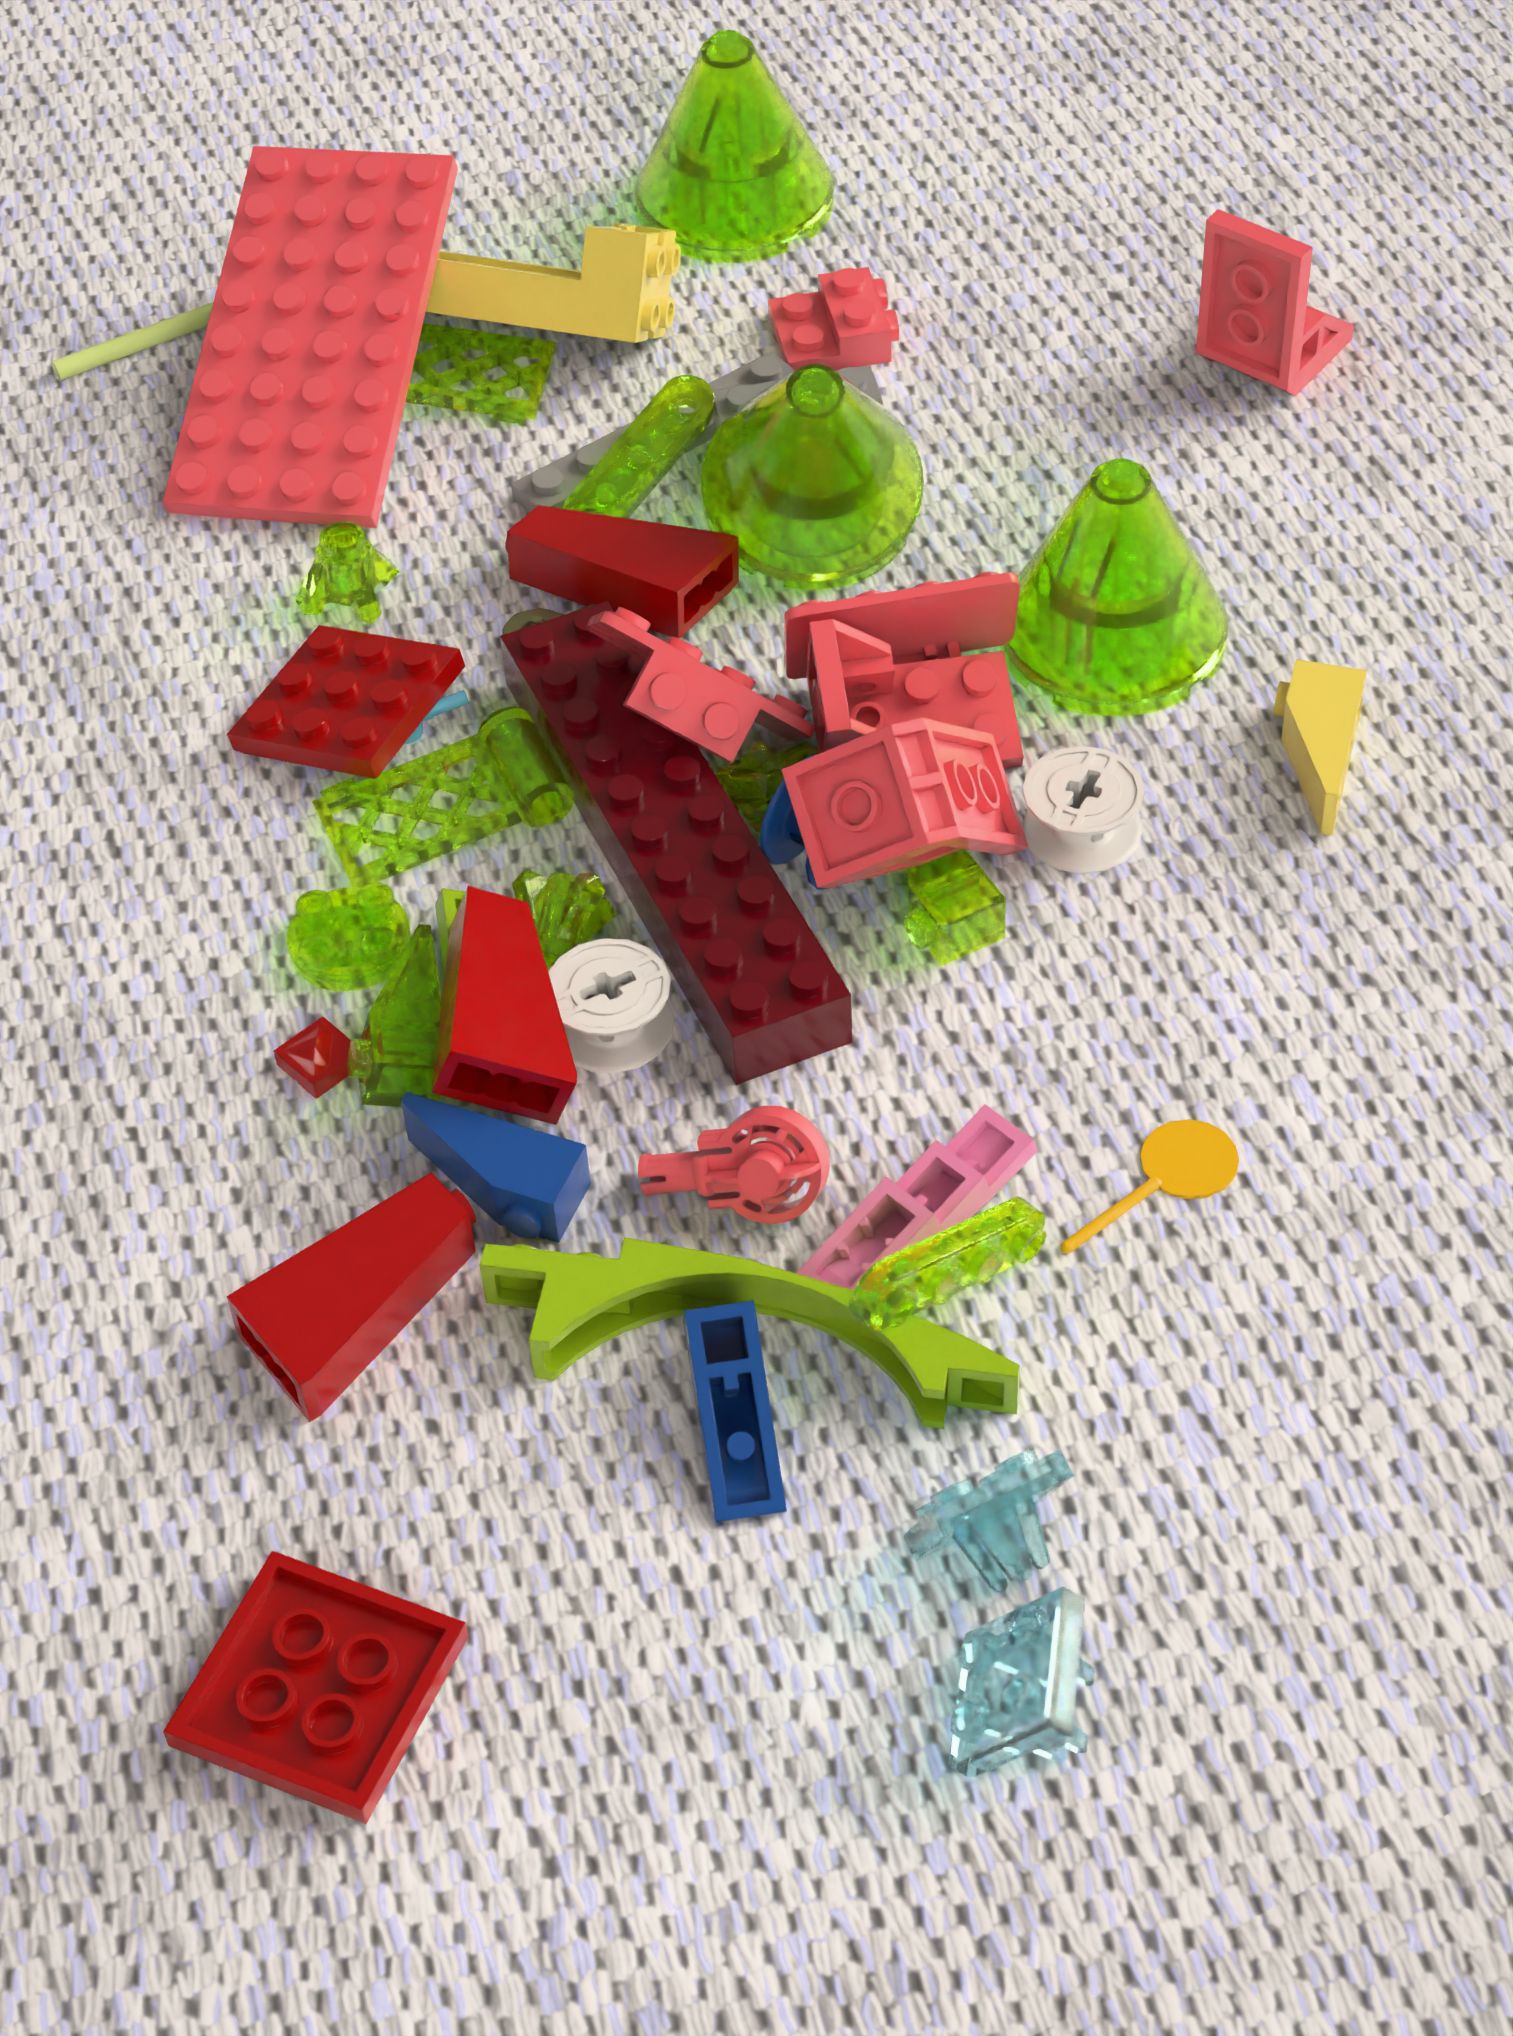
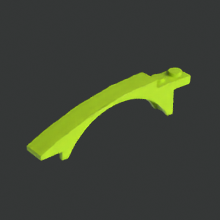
M626 1237L623 1240L619 1259L606 1258L591 1252L573 1254L539 1250L524 1244L505 1246L485 1243L479 1266L486 1303L536 1309L528 1340L534 1378L555 1380L578 1359L599 1345L648 1323L682 1316L686 1310L754 1300L755 1310L758 1314L781 1317L809 1325L857 1349L894 1381L910 1402L924 1427L944 1429L947 1406L1017 1414L1019 1402V1364L961 1334L852 1289L741 1257Z

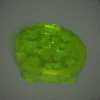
M373 882L363 887L340 888L328 892L311 890L302 894L296 901V914L289 924L286 941L294 969L307 982L332 991L361 990L385 981L396 973L406 961L412 945L409 919L404 908L394 899L393 891L388 885Z

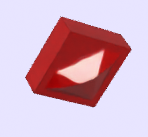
M323 1016L273 1051L277 1066L293 1080H296L315 1099L366 1064L363 1050Z

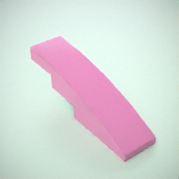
M984 1104L946 1146L935 1140L896 1183L885 1177L796 1274L852 1289L875 1298L986 1205L1038 1151L1034 1140Z

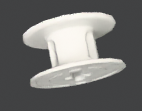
M1078 746L1062 748L1045 755L1027 771L1022 791L1028 810L1025 813L1022 828L1028 843V849L1038 860L1057 870L1083 874L1106 871L1121 864L1138 848L1142 828L1137 812L1141 809L1145 788L1140 773L1127 759L1107 749Z
M602 938L582 943L561 955L548 971L575 1066L590 1072L620 1073L639 1068L660 1055L672 1038L675 1018L668 1002L671 978L665 962L649 947L628 939Z

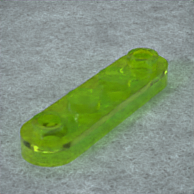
M680 375L670 379L570 494L564 503L563 509L629 519L712 420L714 393L710 385L703 379L693 375ZM690 407L695 411L692 413H682L678 409Z
M1014 1197L876 1262L861 1277L851 1295L849 1310L872 1330L880 1331L889 1326L898 1327L910 1316L934 1304L937 1306L943 1305L953 1295L977 1283L983 1285L989 1282L996 1274L1012 1267L1017 1262L1021 1264L1030 1262L1039 1253L1046 1240L1047 1234L1043 1230L1045 1214L1024 1198Z

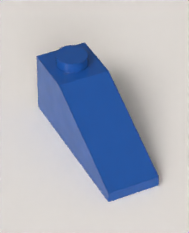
M406 1092L401 1100L408 1140L498 1225L506 1227L513 1234L525 1239L540 1237L557 1243L560 1242L591 1185L585 1144Z
M754 1300L684 1311V1332L716 1523L787 1512Z

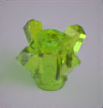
M351 522L333 523L325 527L320 533V542L315 550L316 558L295 601L303 615L321 614L326 604L336 603L351 606L358 620L373 624L382 614L374 592L376 585L382 583L386 586L400 571L388 557L372 546L360 526Z
M758 740L741 759L722 766L717 771L716 777L742 819L756 832H759L769 803L784 779L781 769L820 752L818 748L805 741L775 754Z
M528 870L521 872L512 883L515 898L529 903L547 967H552L561 955L572 948L586 943L617 915L611 901L607 897L602 896L605 892L599 876L594 873H580L574 876L568 873L554 872L546 878L543 875Z

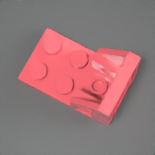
M1219 209L1206 220L1196 344L1197 354L1213 362L1217 361L1234 368L1251 378H1257L1296 396L1352 340L1354 324L1307 306L1312 246Z
M835 619L809 622L806 677L814 725L816 726L815 732L819 753L890 724L924 717L993 734L1003 768L1022 766L1024 755L1004 651L894 664L889 643Z
M922 717L890 724L781 769L817 888L828 889L917 867L961 849L1009 855L1029 848L1000 755L991 733Z

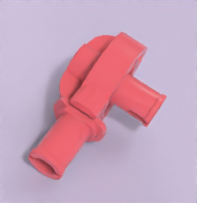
M781 1106L756 1107L741 1114L728 1128L704 1130L700 1133L697 1140L699 1151L655 1155L647 1153L641 1155L638 1163V1178L650 1177L649 1182H642L640 1184V1188L645 1196L698 1191L703 1197L711 1196L707 1200L708 1207L711 1210L733 1208L735 1212L747 1219L766 1224L787 1222L804 1213L824 1189L830 1169L828 1149L818 1129L800 1113ZM741 1130H747L748 1133L744 1134ZM767 1137L765 1141H759L751 1145L752 1140ZM797 1178V1181L791 1187L790 1185L793 1180ZM806 1181L810 1183L807 1194L800 1199L790 1203L777 1204L787 1201L793 1193L796 1194Z

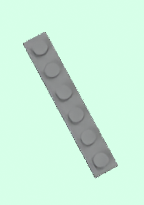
M771 351L511 483L513 499L528 513L538 505L576 510L714 439L712 390L802 375Z

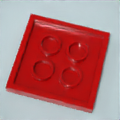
M318 625L227 733L233 750L244 754L377 779L466 666L459 648Z
M272 1550L164 1729L163 1733L169 1747L367 1824L469 1638L466 1622Z

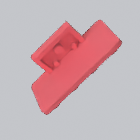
M983 572L970 579L945 583L928 581L918 584L914 588L884 593L875 590L867 591L853 598L828 602L811 600L797 607L790 608L784 614V667L786 676L789 679L807 678L809 622L835 619L889 643L894 664L962 656L961 652L1006 645L1014 639L1020 592L1018 576L1013 572L1001 574L997 572Z
M618 607L616 612L603 611L590 617L585 627L587 630L645 662L623 706L725 762L732 763L753 722L790 741L811 738L816 726L804 719L808 711L801 705L778 694L775 695L774 699L752 691L756 683L752 678L729 666L724 665L721 671L700 662L703 652L684 640L671 636L668 642L647 632L651 624L641 616L625 608Z

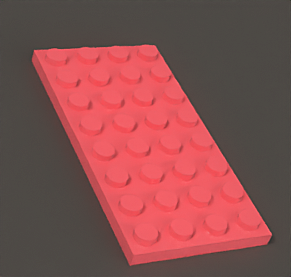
M253 146L162 502L168 513L377 528L458 171L454 155Z

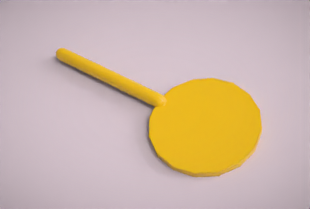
M1192 1119L1170 1121L1154 1129L1144 1140L1140 1154L1143 1173L1149 1180L1063 1241L1060 1245L1061 1251L1065 1254L1071 1253L1157 1189L1162 1190L1168 1195L1185 1199L1206 1198L1225 1190L1236 1177L1239 1165L1236 1145L1219 1128L1210 1123Z

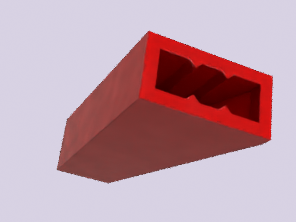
M541 505L534 508L507 531L505 548L508 553L510 579L584 606L608 601L614 612L617 611L618 607L625 608L647 620L651 624L648 629L669 637L673 636L680 639L739 583V540L737 536L728 533Z
M468 886L449 930L431 1093L557 1125L577 1084V1071L529 903Z
M431 1172L226 1296L237 1335L309 1422L321 1416L476 1252L471 1225L476 1223V1216L472 1206L458 1189L449 1192Z

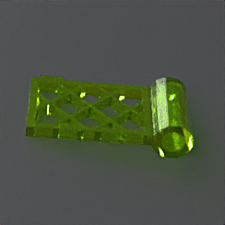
M423 323L419 342L431 343L435 347L419 354L416 353L412 373L417 372L424 381L409 384L406 403L493 415V420L524 424L526 418L537 419L556 353V342ZM474 349L484 351L486 355L469 361L461 353ZM521 356L540 358V361L522 369L513 360ZM446 359L455 366V368L437 374L430 367ZM498 366L507 373V375L491 382L482 374ZM469 379L477 388L466 392L453 390L450 386ZM520 386L529 394V399L508 398L502 393Z
M509 706L497 709L488 715L481 723L478 733L382 772L377 779L367 778L358 783H355L353 778L321 790L322 797L312 801L315 812L353 890L389 878L521 822L530 827L539 828L560 821L571 811L575 802V794L528 711L521 707ZM469 759H474L476 766L468 780L445 776L450 767ZM408 784L421 787L413 803L391 799L392 794L398 788ZM437 790L459 795L451 811L428 806ZM474 798L495 802L500 808L481 817L466 814ZM352 807L367 809L357 826L334 821L332 814ZM381 813L404 817L395 834L373 829ZM419 821L442 825L437 835L425 840L410 837ZM343 838L349 839L347 844L345 843ZM364 844L386 848L381 858L357 867L354 859Z

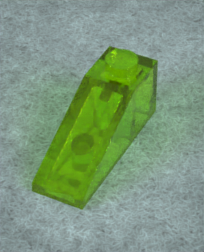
M961 849L920 866L904 870L908 915L905 916L907 933L912 943L920 950L926 948L940 966L1005 938L1006 898L967 850Z
M418 924L367 1015L361 1039L351 1040L348 1052V1073L350 1078H358L361 1105L402 1107L401 1100L406 1092L440 1101L441 1095L431 1093L441 1010V994L431 925Z

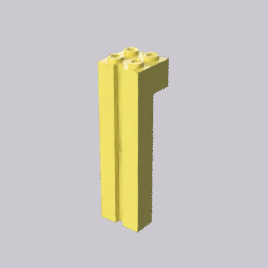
M618 222L613 223V226L607 227L587 225L585 226L581 271L439 251L426 312L632 343L646 341L647 338L663 337L665 329L671 327L675 313V301L673 297H669L671 275L675 276L677 274L681 258L680 245L675 243L676 231Z

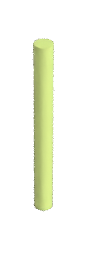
M213 302L53 360V370L61 381L208 326Z

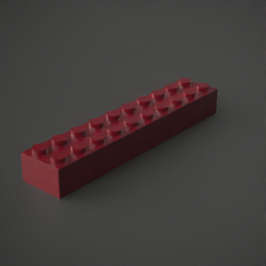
M605 601L501 635L506 685L736 1085L852 1043L851 993L698 746L623 706L645 662L585 628L590 617L603 611L614 612L609 602Z

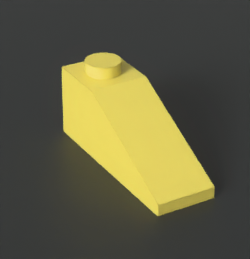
M1296 659L1290 683L1279 682L1273 716L1284 718L1281 741L1320 833L1333 835L1361 715L1367 670Z

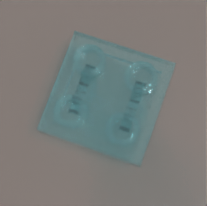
M1033 1448L1028 1449L995 1466V1472L978 1481L981 1487L974 1489L970 1479L967 1478L930 1497L931 1502L915 1511L920 1521L903 1535L915 1561L957 1543L988 1586L996 1593H1001L1007 1588L1008 1583L1005 1575L1013 1582L1018 1580L1025 1581L1033 1575L1031 1563L1036 1569L1045 1568L1050 1563V1558L1035 1505L1041 1503L1074 1476L1061 1449L1041 1459H1038Z
M1063 1586L965 1634L959 1653L961 1668L956 1707L950 1722L952 1738L948 1761L949 1768L966 1777H976L1031 1752L1049 1759L1066 1761L1068 1749L1076 1753H1085L1087 1751L1088 1735L1073 1724L1077 1683L1084 1686L1093 1685L1095 1673L1094 1667L1080 1657L1085 1598Z

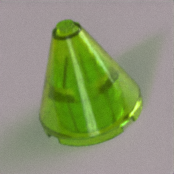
M734 30L718 31L702 44L637 178L635 186L637 216L642 226L675 230V243L680 245L681 255L704 261L725 263L755 261L788 252L789 241L806 232L807 237L811 239L828 222L834 208V178L832 171L753 43L739 32Z
M809 364L800 367L735 409L715 432L708 445L702 464V506L710 531L737 536L739 540V567L751 575L756 570L767 576L783 580V587L827 589L840 587L876 574L891 563L906 546L907 537L915 525L917 517L920 516L922 507L923 468L917 447L907 429L886 407L834 369L821 364Z
M1125 458L1113 459L1099 465L1091 473L1017 575L1020 592L1015 633L1005 645L998 647L999 651H1004L1007 668L1014 678L1025 688L1031 682L1037 687L1053 694V704L1078 713L1097 716L1141 715L1159 711L1186 700L1191 696L1192 686L1201 681L1206 675L1213 678L1226 652L1228 617L1219 593L1149 472L1140 464Z

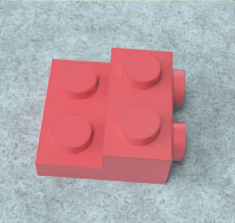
M869 267L857 269L844 268L837 272L818 274V292L806 294L793 293L786 297L768 299V315L783 361L802 376L840 370L846 367H861L892 362L891 342L899 341L898 319L894 309L885 310L888 308V297L884 279H873Z

